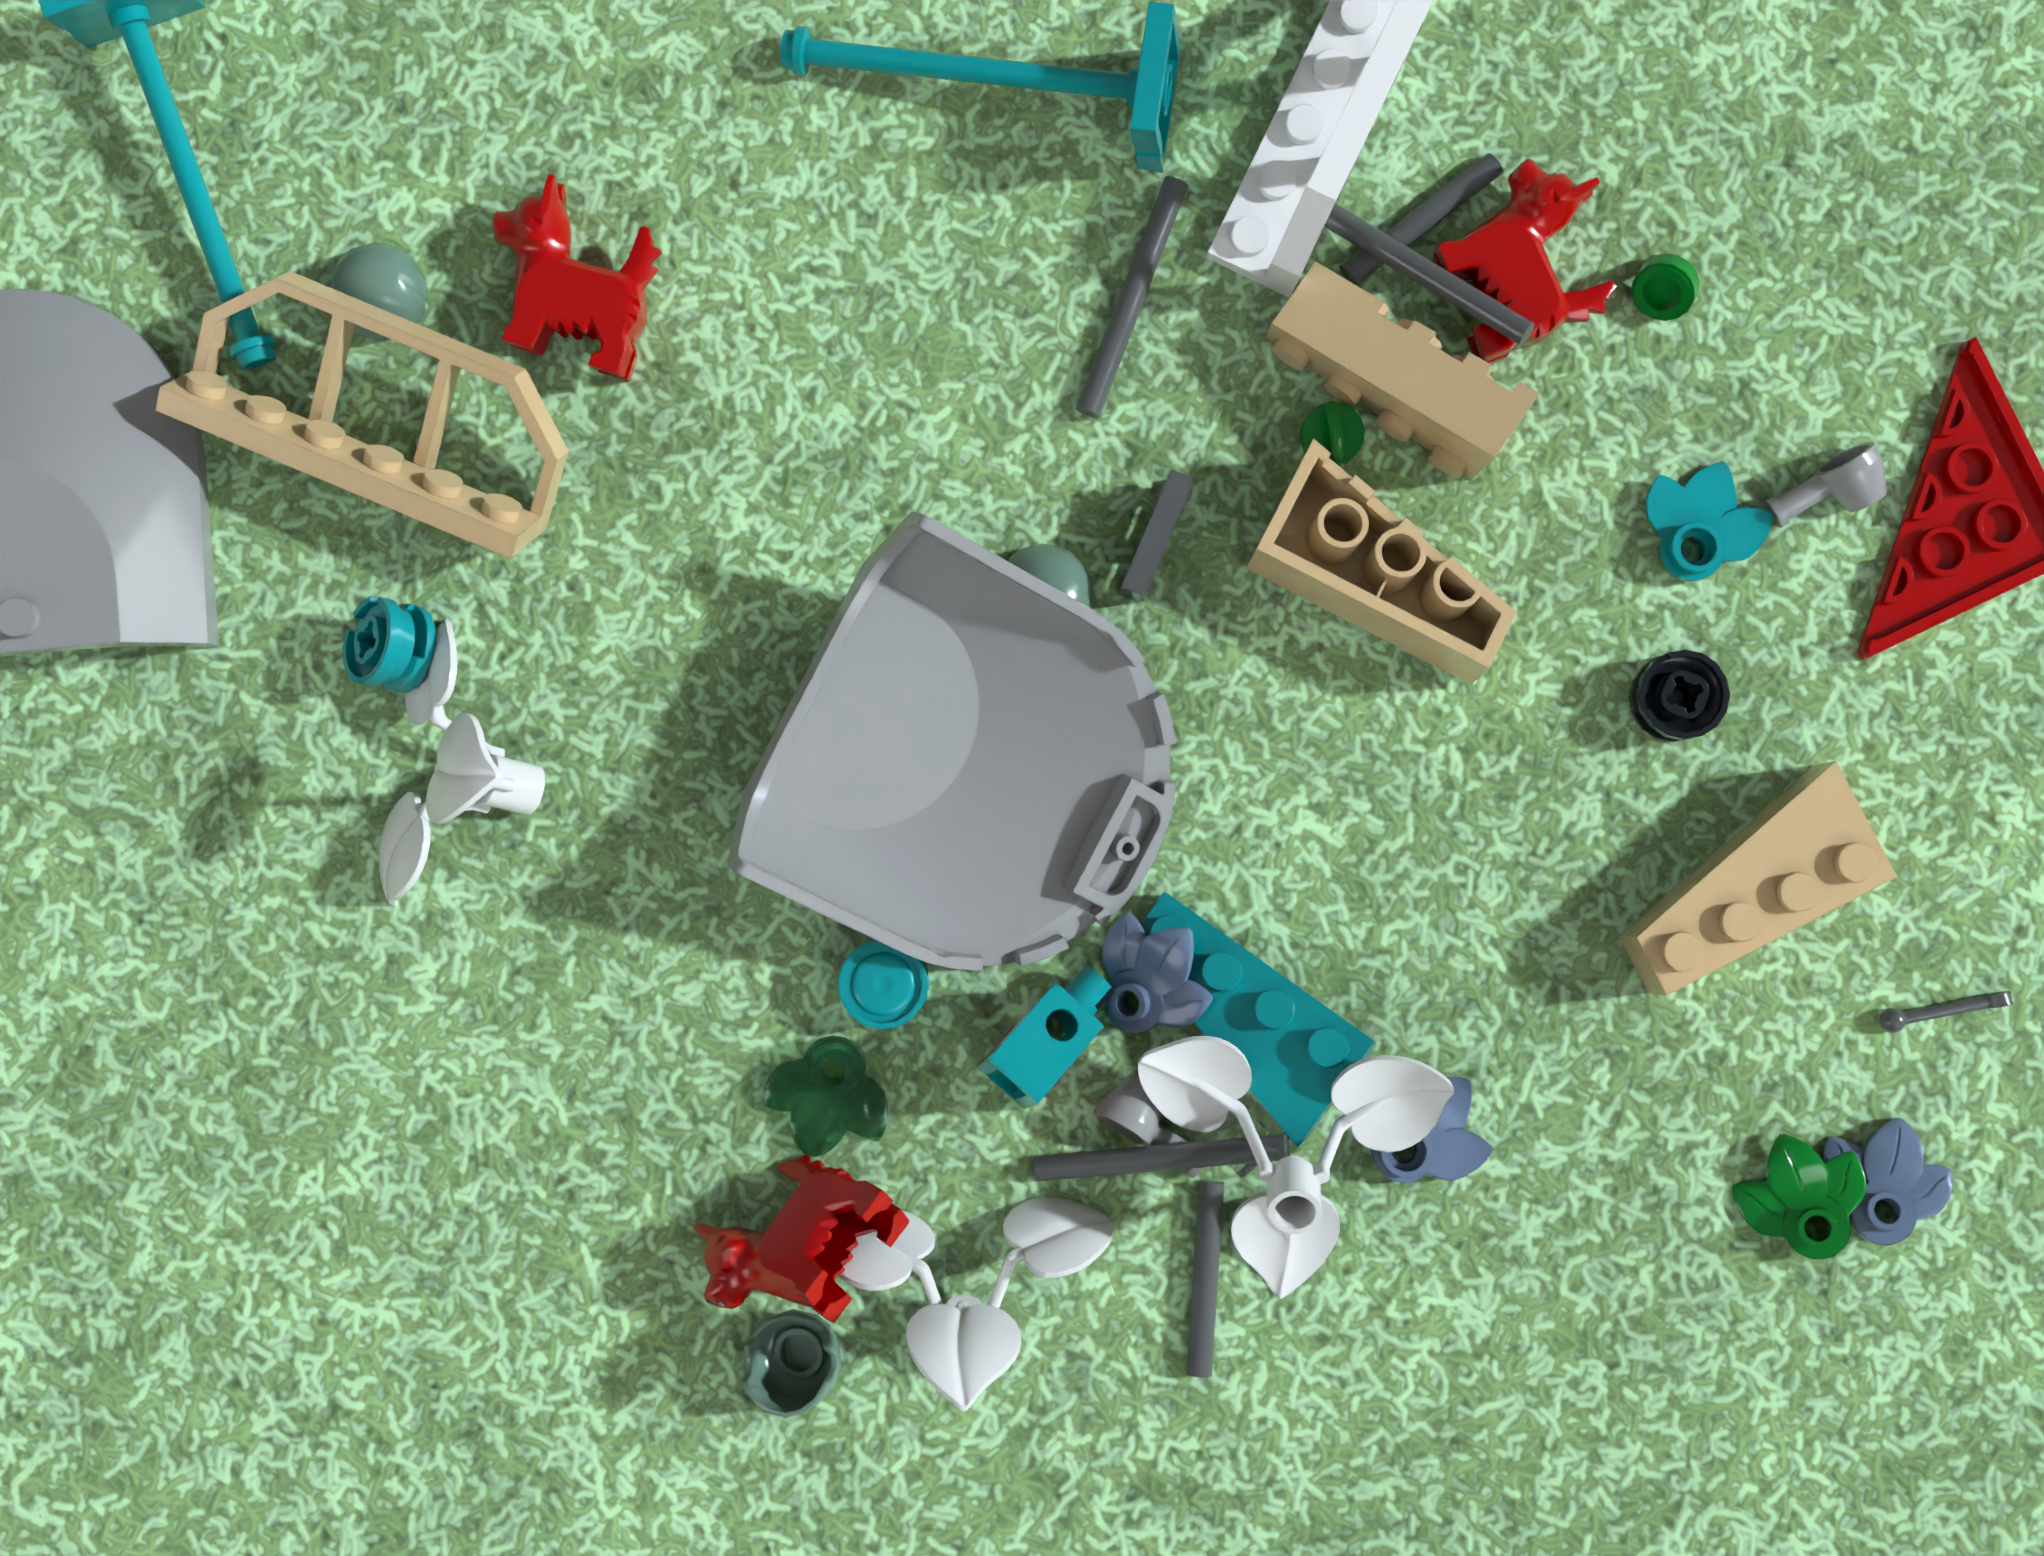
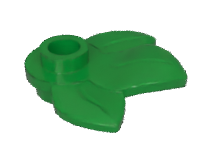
M1784 1133L1779 1134L1768 1156L1766 1168L1767 1181L1747 1180L1732 1186L1736 1207L1748 1225L1755 1231L1766 1236L1786 1237L1790 1246L1802 1256L1811 1259L1833 1257L1847 1245L1851 1234L1849 1215L1864 1199L1866 1178L1863 1168L1852 1151L1836 1155L1824 1163L1820 1156L1805 1142ZM1815 1215L1825 1217L1830 1223L1828 1234L1820 1239L1809 1237L1804 1230L1805 1222Z

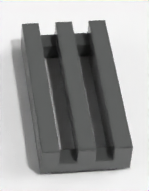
M1171 469L1123 581L1119 595L1138 603L1140 600L1144 601L1192 488L1193 482H1191V477Z

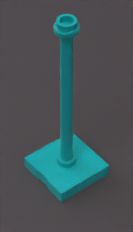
M38 0L44 18L60 29L68 31L73 35L74 39L87 48L123 36L220 300L223 304L245 293L147 29L159 23L205 8L204 1ZM251 306L229 316V324L236 343L230 345L227 351L230 359L237 361L240 370L257 368L277 359L273 350L277 346L275 338L272 334L261 335Z
M1148 3L1139 67L1131 66L1129 73L812 39L810 28L798 26L796 30H785L783 33L780 47L781 66L784 69H792L795 75L805 76L808 73L809 65L1126 99L1127 107H1133L1130 133L1135 148L1137 167L1142 170L1163 173L1181 54L1175 4Z

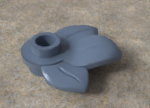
M1131 913L1123 914L1113 923L1107 933L1102 952L1103 963L1111 980L1109 984L1114 990L1112 995L1105 1001V1009L1112 1023L1120 1030L1131 1034H1139L1153 1029L1158 1024L1180 1028L1194 1023L1205 1013L1213 1000V996L1200 984L1188 979L1194 954L1193 931L1190 928L1164 929L1146 936L1140 922ZM1129 991L1133 992L1139 1000V1009L1136 1013L1132 1012L1127 1004L1126 997Z
M1446 1077L1453 1085L1454 1094L1445 1104L1431 1132L1414 1145V1152L1410 1159L1403 1162L1396 1161L1392 1152L1371 1149L1373 1162L1384 1176L1396 1182L1409 1183L1421 1179L1428 1173L1440 1179L1454 1181L1467 1176L1486 1162L1493 1151L1492 1146L1480 1136L1463 1128L1467 1122L1471 1106L1472 1084L1470 1080L1462 1077Z
M1894 1118L1882 1125L1867 1141L1864 1149L1845 1139L1833 1136L1829 1137L1825 1142L1822 1150V1161L1824 1163L1836 1155L1852 1151L1863 1168L1866 1178L1864 1199L1849 1215V1218L1858 1235L1872 1244L1889 1246L1905 1240L1914 1230L1917 1220L1938 1214L1950 1199L1953 1182L1952 1170L1939 1165H1923L1924 1152L1920 1139L1912 1127L1901 1118ZM1879 1200L1886 1201L1893 1207L1895 1216L1891 1224L1882 1223L1877 1219L1874 1207Z

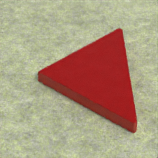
M1977 337L1960 345L1857 650L1861 660L1874 656L2044 574V470Z

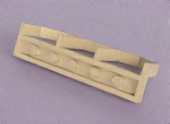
M292 271L204 312L192 371L161 386L155 411L509 559H512L545 531L569 452L525 368ZM278 292L332 314L308 419L287 411L286 406L277 399L263 395L251 396L227 386V381L217 375L229 316ZM355 324L439 359L413 463L405 460L403 454L392 447L380 444H366L345 435L343 428L332 423ZM461 368L505 386L544 460L530 512L522 509L520 502L512 497L497 493L486 494L463 484V480L452 472L435 469Z

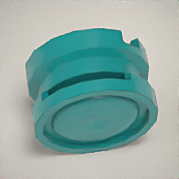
M369 596L353 612L354 617L360 618L355 631L346 629L343 664L346 674L354 683L368 686H378L384 683L386 690L409 693L417 688L425 678L433 659L436 640L432 616L424 607L403 603L398 605L392 599Z
M874 940L866 942L851 952L842 964L838 987L840 1000L850 1016L864 1026L882 1030L899 1027L914 1018L926 1002L930 982L928 968L924 961Z

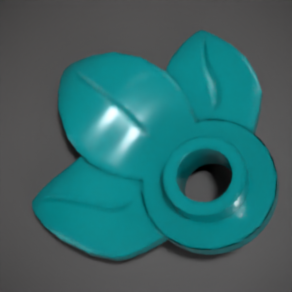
M1722 461L1709 465L1695 473L1686 482L1684 487L1669 477L1658 475L1648 491L1645 502L1647 519L1661 537L1659 555L1664 568L1675 578L1687 582L1700 581L1711 576L1717 571L1722 562H1736L1748 559L1758 551L1767 538L1773 521V514L1769 511L1759 508H1737L1733 477L1728 464ZM1684 540H1693L1699 545L1701 554L1697 561H1688L1682 556L1681 544Z

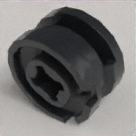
M1686 649L1666 653L1643 665L1632 680L1629 693L1631 713L1640 728L1655 739L1669 742L1700 737L1717 727L1727 713L1730 699L1727 677L1719 665L1703 653Z

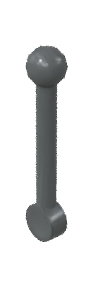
M2002 991L1905 1012L1897 1008H1888L1880 1015V1024L1885 1031L1896 1033L1901 1031L1906 1024L1987 1008L2005 1007L2013 1005L2011 991Z

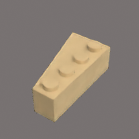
M1315 261L1271 323L1266 338L1275 343L1272 347V352L1281 361L1296 370L1302 371L1305 366H1308L1327 379L1323 384L1324 388L1342 403L1355 406L1357 402H1360L1379 415L1375 422L1389 436L1401 442H1407L1409 438H1412L1431 451L1427 458L1441 472L1457 479L1461 474H1464L1472 480L1496 457L1540 393L1520 381L1512 392L1496 383L1489 374L1492 370L1491 364L1470 352L1466 357L1460 355L1450 356L1441 350L1442 344L1436 338L1435 331L1416 320L1412 321L1406 318L1399 319L1397 324L1386 318L1389 308L1384 301Z
M1313 439L1246 569L1469 684L1474 683L1490 668L1517 612L1453 557L1447 559L1423 538L1425 533L1409 519H1400L1374 496L1375 490L1356 474L1352 478L1329 458L1331 453Z
M1837 761L1812 765L1796 779V782L1755 815L1754 819L1739 833L1706 859L1707 861L1688 878L1678 883L1618 936L1648 993L1667 996L1897 877Z

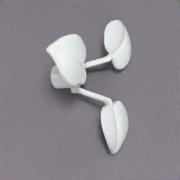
M444 618L435 629L436 644L433 659L425 678L417 688L405 694L407 715L412 723L423 725L430 717V721L445 732L438 747L437 763L427 789L426 802L423 805L421 804V798L418 793H406L390 812L382 832L379 848L380 879L385 897L389 905L397 906V900L409 892L423 871L430 846L429 820L434 823L444 824L464 811L474 810L487 814L491 807L523 815H531L541 801L545 786L543 768L506 758L503 748L486 743L480 722L474 715L461 713L453 721L446 717L443 705L452 695L457 675L456 642L452 620Z
M1192 1036L1146 1051L1138 1059V1075L1145 1093L1155 1107L1173 1123L1192 1131L1210 1132L1216 1130L1224 1123L1229 1111L1238 1118L1259 1166V1178L1267 1182V1192H1261L1249 1197L1236 1209L1231 1222L1232 1240L1243 1259L1263 1277L1279 1299L1291 1293L1312 1276L1326 1260L1338 1240L1340 1233L1339 1215L1333 1203L1321 1195L1320 1184L1330 1179V1166L1345 1130L1351 1126L1355 1139L1363 1146L1372 1150L1383 1152L1402 1151L1420 1142L1431 1132L1445 1104L1454 1094L1453 1085L1448 1078L1420 1061L1395 1055H1379L1361 1059L1344 1069L1332 1084V1101L1344 1115L1338 1117L1333 1123L1318 1164L1312 1165L1306 1159L1299 1156H1286L1276 1164H1273L1266 1154L1247 1108L1238 1101L1249 1090L1252 1075L1245 1055L1236 1046L1217 1037Z
M1036 1197L1018 1204L1009 1212L1003 1223V1237L1015 1249L1011 1250L1005 1257L988 1304H983L978 1298L971 1295H957L949 1299L946 1304L942 1303L931 1270L927 1263L921 1260L934 1249L935 1235L922 1219L906 1211L903 1212L910 1220L909 1224L892 1247L885 1245L877 1238V1231L856 1237L858 1246L851 1251L853 1258L843 1266L845 1271L839 1277L856 1288L868 1291L894 1288L904 1283L912 1271L920 1277L930 1305L919 1309L910 1318L906 1329L908 1351L927 1381L962 1412H966L984 1389L1009 1369L1020 1352V1329L1017 1323L1005 1311L999 1308L1016 1265L1024 1260L1028 1269L1036 1276L1042 1278H1058L1071 1275L1090 1265L1105 1251L1113 1239L1115 1224L1104 1213L1070 1199Z

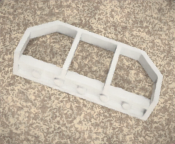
M1330 0L1207 253V259L1290 298L1332 208L1349 179L1389 90L1394 86L1433 0Z

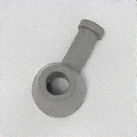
M1866 442L1854 446L1820 466L1815 471L1813 477L1777 498L1772 496L1764 501V505L1773 514V520L1779 528L1789 524V519L1829 496L1833 497L1849 512L1862 510L1876 503L1887 494L1881 455L1874 442Z
M1128 1075L1109 1091L1099 1102L1093 1113L1097 1119L1107 1126L1144 1146L1188 1142L1159 1123L1161 1112L1145 1093L1140 1079L1134 1075ZM1203 1168L1183 1169V1173L1194 1178Z

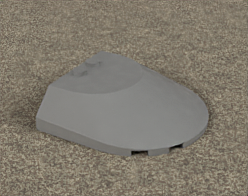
M0 289V657L127 646L219 647L206 460L200 429L155 411L159 388L176 378L159 355L160 352L141 334L122 320L95 305L50 291Z
M912 511L862 564L742 793L727 865L734 872L893 949L929 964L950 969L983 971V966H996L1014 962L1020 966H1025L1047 959L1069 949L1066 942L1085 931L1095 922L1101 926L1106 923L1127 902L1141 884L1160 849L1171 818L1176 792V783L1170 780V744H1176L1165 696L1163 693L1156 691L1148 671L1142 664L1145 661L1142 654L1126 635L1108 619L932 518Z

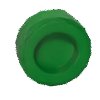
M1667 253L1651 255L1646 259L1632 282L1631 294L1635 305L1643 314L1652 319L1668 321L1678 319L1688 312L1698 294L1700 281L1696 269L1686 259Z
M1332 400L1318 405L1308 414L1301 427L1300 442L1304 453H1306L1312 440L1315 439L1331 453L1329 458L1338 466H1342L1358 454L1364 442L1365 428L1361 417L1352 407Z

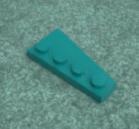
M1164 891L1141 923L1146 936L1170 928L1186 927L1193 931L1194 954L1188 979L1200 984L1213 996V1000L1205 1013L1194 1024L1204 1036L1217 1037L1228 1041L1245 1055L1252 1075L1249 1090L1293 1143L1301 1149L1333 1104L1331 1087L1335 1079L1349 1065L1365 1059L1376 1042Z

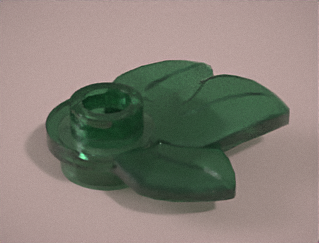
M826 1036L816 1040L807 1049L804 1058L790 1060L778 1065L769 1075L764 1088L763 1105L782 1112L791 1111L790 1127L793 1140L798 1148L811 1158L831 1151L843 1139L846 1130L876 1142L882 1138L888 1120V1101L885 1091L876 1081L866 1075V1060L863 1052L853 1041L845 1037ZM830 1061L837 1062L844 1068L845 1074L839 1078H831L823 1072L822 1065Z

